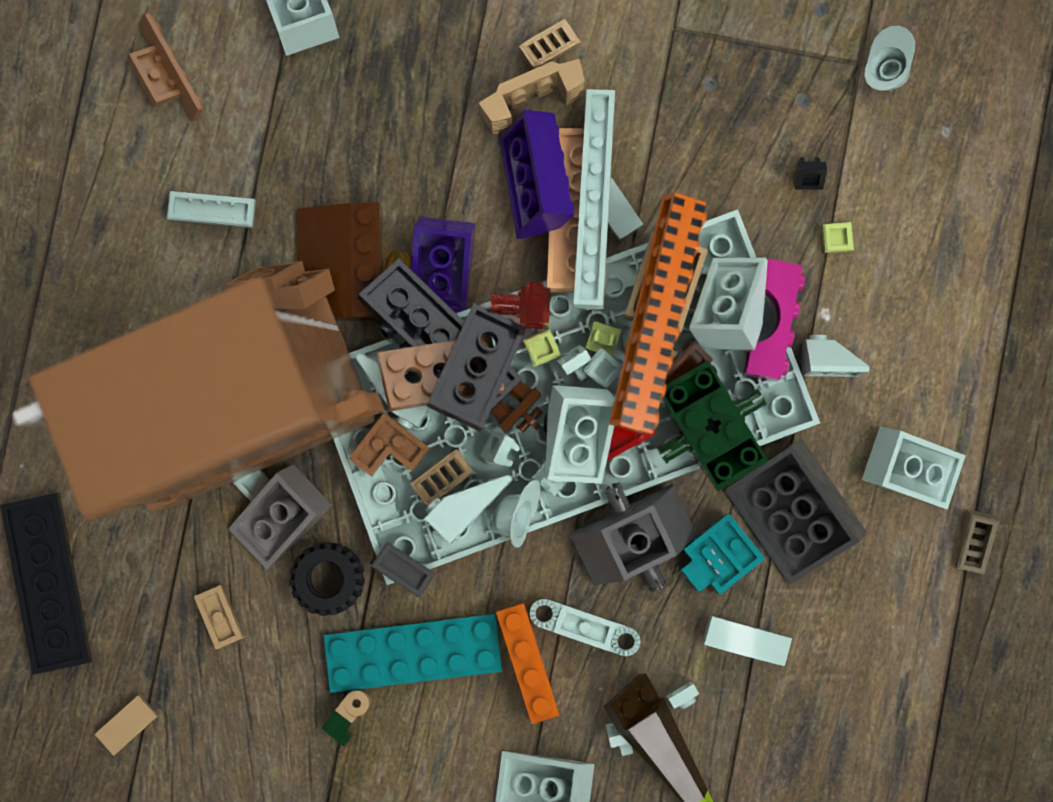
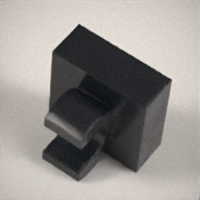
M800 157L794 179L795 190H823L827 174L826 162H821L819 157H815L814 162H804V157Z

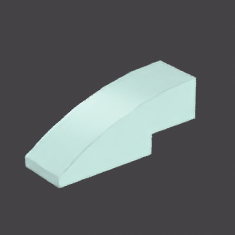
M710 615L702 643L739 655L785 666L792 638Z

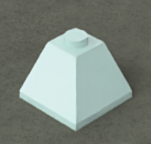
M809 335V340L801 343L802 376L859 377L869 372V366L836 340H827V335Z

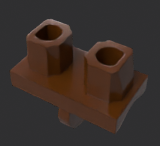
M520 381L510 391V394L520 402L517 408L512 411L501 401L491 411L495 419L500 423L499 428L505 433L521 417L524 420L517 428L522 433L530 425L535 430L541 427L535 420L543 412L536 407L530 414L527 413L531 406L541 397V393L536 388L532 390Z

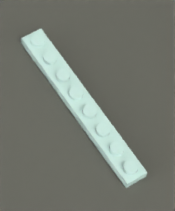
M587 89L574 308L603 309L615 90Z

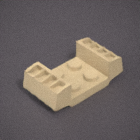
M580 59L561 64L551 61L499 84L494 94L479 102L481 119L493 135L504 133L512 124V115L508 107L511 106L512 109L518 108L527 103L526 99L535 95L543 97L553 91L552 88L555 86L558 87L566 106L575 102L583 96L585 82Z

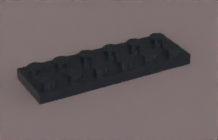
M60 493L0 505L32 674L35 675L92 662Z

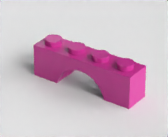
M768 259L765 295L775 307L777 315L776 326L768 339L756 344L755 350H747L743 375L777 382L781 380L782 375L786 376L788 371L789 359L785 358L787 347H792L795 331L791 330L792 319H797L799 314L800 302H796L798 291L803 290L806 275L801 274L803 265Z

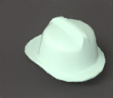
M890 26L882 30L875 37L864 74L866 82L871 88L878 91L892 92L893 89L899 88L907 82L915 52V40L913 34L907 28Z
M538 480L530 481L521 494L509 495L503 498L496 507L492 531L510 538L515 548H519L523 544L528 532L529 523L537 507L541 491Z

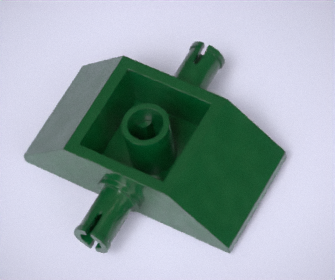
M709 360L668 383L662 401L678 430L679 436L657 447L660 455L669 449L672 450L667 455L661 457L663 461L667 464L686 451L691 452L700 469L717 491L769 462L745 422L746 416L767 405L764 398L752 403L753 400L762 396L761 392L756 389L737 402L732 401ZM707 419H710L711 422L716 421L718 424L716 434L713 431L707 432L705 430V427L708 425Z

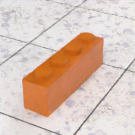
M524 602L497 610L496 614L531 724L560 716Z

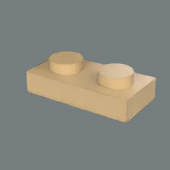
M223 585L194 596L216 650L244 638Z

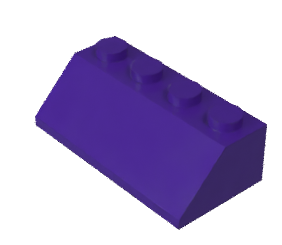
M524 110L499 137L517 239H524L560 229L574 216V204L570 197L569 178L565 171L564 152L561 149L559 127L556 123L555 113Z

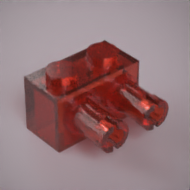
M528 282L527 287H521V292L518 291V294L491 293L490 310L499 315H516L520 319L519 324L527 329L548 330L551 288H544V283Z

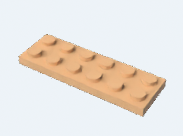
M559 128L561 149L564 152L565 171L569 178V192L571 201L574 204V216L560 229L549 231L547 292H574L584 128ZM605 269V286H606V269Z

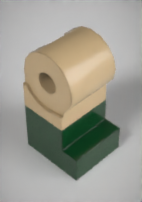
M362 689L351 691L321 729L345 746L353 736L347 729L357 716L363 715L370 707L371 699L368 693Z

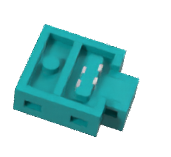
M726 513L683 549L690 561L679 570L697 592H701L710 584L717 594L721 595L760 564L765 557L732 516Z

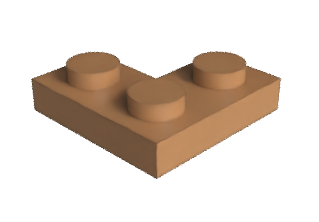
M383 413L348 459L370 476L376 473L390 454L411 471H414L431 448L386 413Z

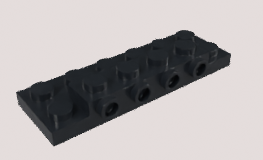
M399 258L359 293L357 297L378 318L376 323L379 325L377 329L380 335L386 340L392 338L399 345L398 349L457 340L464 321ZM470 363L471 370L476 372L475 366ZM511 366L503 381L505 390L497 395L491 411L523 379ZM443 367L433 368V373L437 378L440 377Z

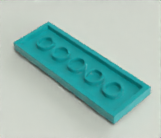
M496 614L324 635L330 693L502 672Z

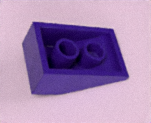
M419 217L414 226L411 270L455 313L465 311L473 260L476 223Z

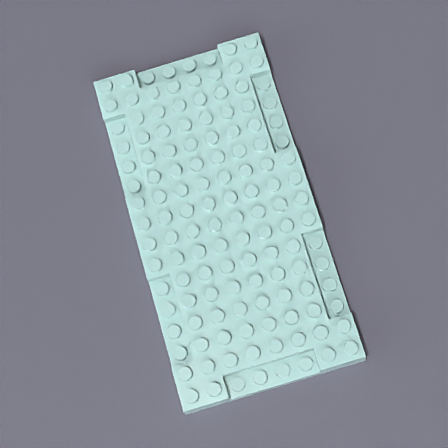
M738 210L705 221V224L700 229L698 238L700 247L708 249L682 331L673 344L672 350H677L678 353L690 339L697 342L689 327L713 258H756ZM648 243L606 258V286L603 309L574 308V292H547V280L480 305L527 328L510 366L523 378L522 383L529 386L532 390L536 388L541 393V397L527 411L530 414L538 407L543 412L535 420L541 426L538 430H535L530 425L522 433L517 428L524 420L521 417L505 433L499 428L500 423L490 412L483 429L479 432L430 409L420 428L413 425L410 430L401 425L431 448L414 471H411L390 454L376 473L370 476L348 458L383 413H386L395 421L398 416L392 413V411L389 412L388 405L356 357L360 353L378 363L376 357L378 352L396 350L399 345L391 338L390 340H384L349 353L363 389L367 390L368 393L378 394L384 411L374 415L375 422L334 439L376 557L386 542H389L419 563L432 569L510 540V538L492 531L494 513L497 505L503 498L509 495L521 494L546 461L547 435L544 430V418L548 411L552 387L556 385L585 388L587 379L585 378L580 381L574 372L566 375L561 370L556 359L534 368L523 340L550 329L559 352L563 356L579 345L584 349L586 348L595 321L621 329L613 358L624 360L623 342L630 336L633 322L623 318ZM766 295L763 324L757 343L771 336L777 321L775 307ZM470 309L459 312L457 315L465 322ZM492 338L493 344H494V347H495V346H496V343H495V340ZM787 347L785 358L789 359L786 376L782 375L781 380L777 382L743 375L747 350L704 349L713 359L710 364L732 401L737 402L756 389L761 392L762 396L753 400L752 403L762 398L765 399L766 406L745 417V422L759 446L820 424L792 348ZM587 351L591 359L596 354L594 352ZM407 371L404 374L405 379L413 384L420 382V377L416 372ZM510 393L502 400L512 411L520 404ZM662 399L658 408L659 422L654 429L657 434L607 461L602 484L566 482L555 496L540 485L539 501L529 523L527 533L609 503L603 490L610 486L616 496L612 486L613 483H621L624 494L627 496L700 469L689 451L679 455L667 464L661 458L672 450L669 449L660 455L657 447L679 436L678 430L672 422ZM707 419L708 425L705 427V430L707 432L713 431L716 434L718 424L716 421L711 422L710 419ZM492 430L514 439V442L520 447L519 451L510 449L507 455V459L513 462L512 466H501L480 456ZM457 449L474 473L442 496L441 500L452 494L507 475L513 481L450 544L424 519L428 515L425 511L427 506L411 483ZM454 460L449 462L458 476L463 473ZM445 467L440 469L449 483L454 480ZM436 474L431 476V479L440 490L445 487ZM426 480L421 483L430 497L435 495V492ZM383 575L387 585L395 583L393 580Z

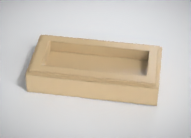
M139 694L95 735L114 756L159 715Z

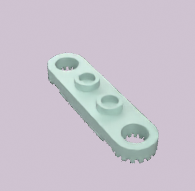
M539 599L530 608V619L534 625L621 656L633 655L640 647L638 633L628 626L549 599ZM547 605L552 609L553 614L550 620L542 622L537 619L535 613L539 606ZM624 633H629L634 638L633 646L627 650L621 649L617 643L619 636Z

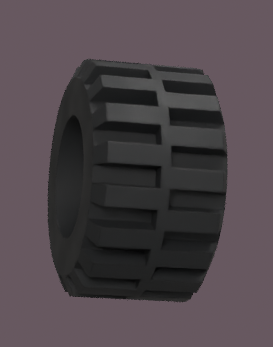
M319 543L306 548L294 560L295 564L291 567L289 573L292 574L289 586H292L293 592L291 593L293 597L297 598L298 604L302 608L308 609L307 612L316 613L319 616L339 614L353 606L358 597L361 596L362 587L365 584V578L363 577V572L365 571L359 562V557L354 555L348 547L338 543ZM322 562H333L343 572V587L335 595L323 596L312 585L311 575L313 569Z

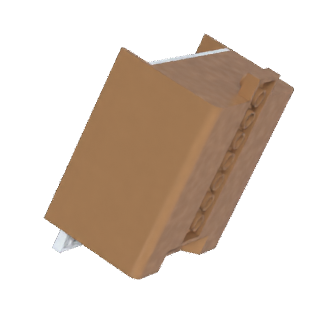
M258 276L30 376L29 379L37 401L12 414L17 425L48 426L80 511L87 520L109 518L139 505H146L150 511L169 509L375 422L374 415L384 411L378 394L368 393L367 390L363 389L327 297H323L306 309H288L279 313V311L275 310L263 277Z

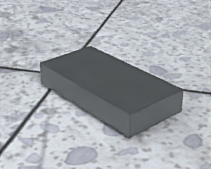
M386 542L371 567L418 598L422 596L436 574L389 542Z

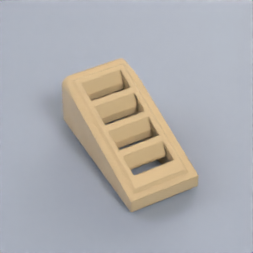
M564 19L518 46V51L530 69L533 70L556 60L580 44V40ZM560 30H563L570 40L566 44L558 33ZM551 36H554L560 45L559 48L556 49L549 38ZM542 42H545L551 51L547 54L540 45ZM533 48H536L541 55L540 59H537L531 51Z
M455 449L413 481L411 485L428 507L437 497L441 498L471 476L474 471L460 452ZM454 460L463 473L458 476L449 462ZM441 468H446L454 479L452 482L449 483L440 471ZM433 474H436L445 486L441 490L431 479ZM425 480L435 492V495L432 497L421 485Z

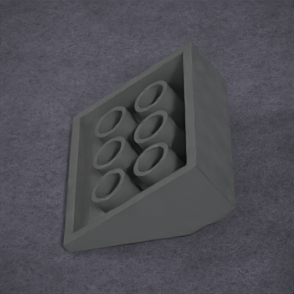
M802 438L769 458V462L743 476L725 489L789 584L859 543L867 533Z

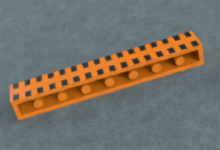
M671 193L662 197L609 425L639 433L653 434V430L659 422L658 408L660 400L666 392L665 378L673 362L671 353L673 344L680 332L678 323L680 315L686 306L685 293L687 285L693 277L692 264L694 256H696L700 247V241L698 240L700 229L706 221V202L678 193Z

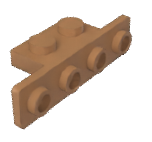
M149 12L145 13L139 23V29L149 47L130 53L127 60L153 107L179 98L190 120L195 121L203 110L202 100L196 92L194 93L189 84L186 71L180 68L176 61L172 46L167 44L162 36L159 23L153 20Z

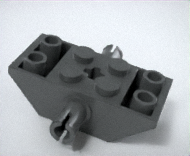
M621 483L612 484L616 496L610 486H607L603 492L606 494L614 512L570 533L593 584L625 581L637 574L643 573L651 592L659 590L654 581L655 579L661 589H663L667 582L658 564L677 556L697 535L674 484L632 504H629ZM635 535L638 536L637 541L632 540Z

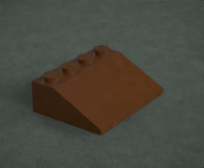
M344 203L297 209L298 261L303 262L305 272L329 269L335 291L326 297L336 321L377 320L378 318L357 297L359 293L383 273L382 207L380 203Z

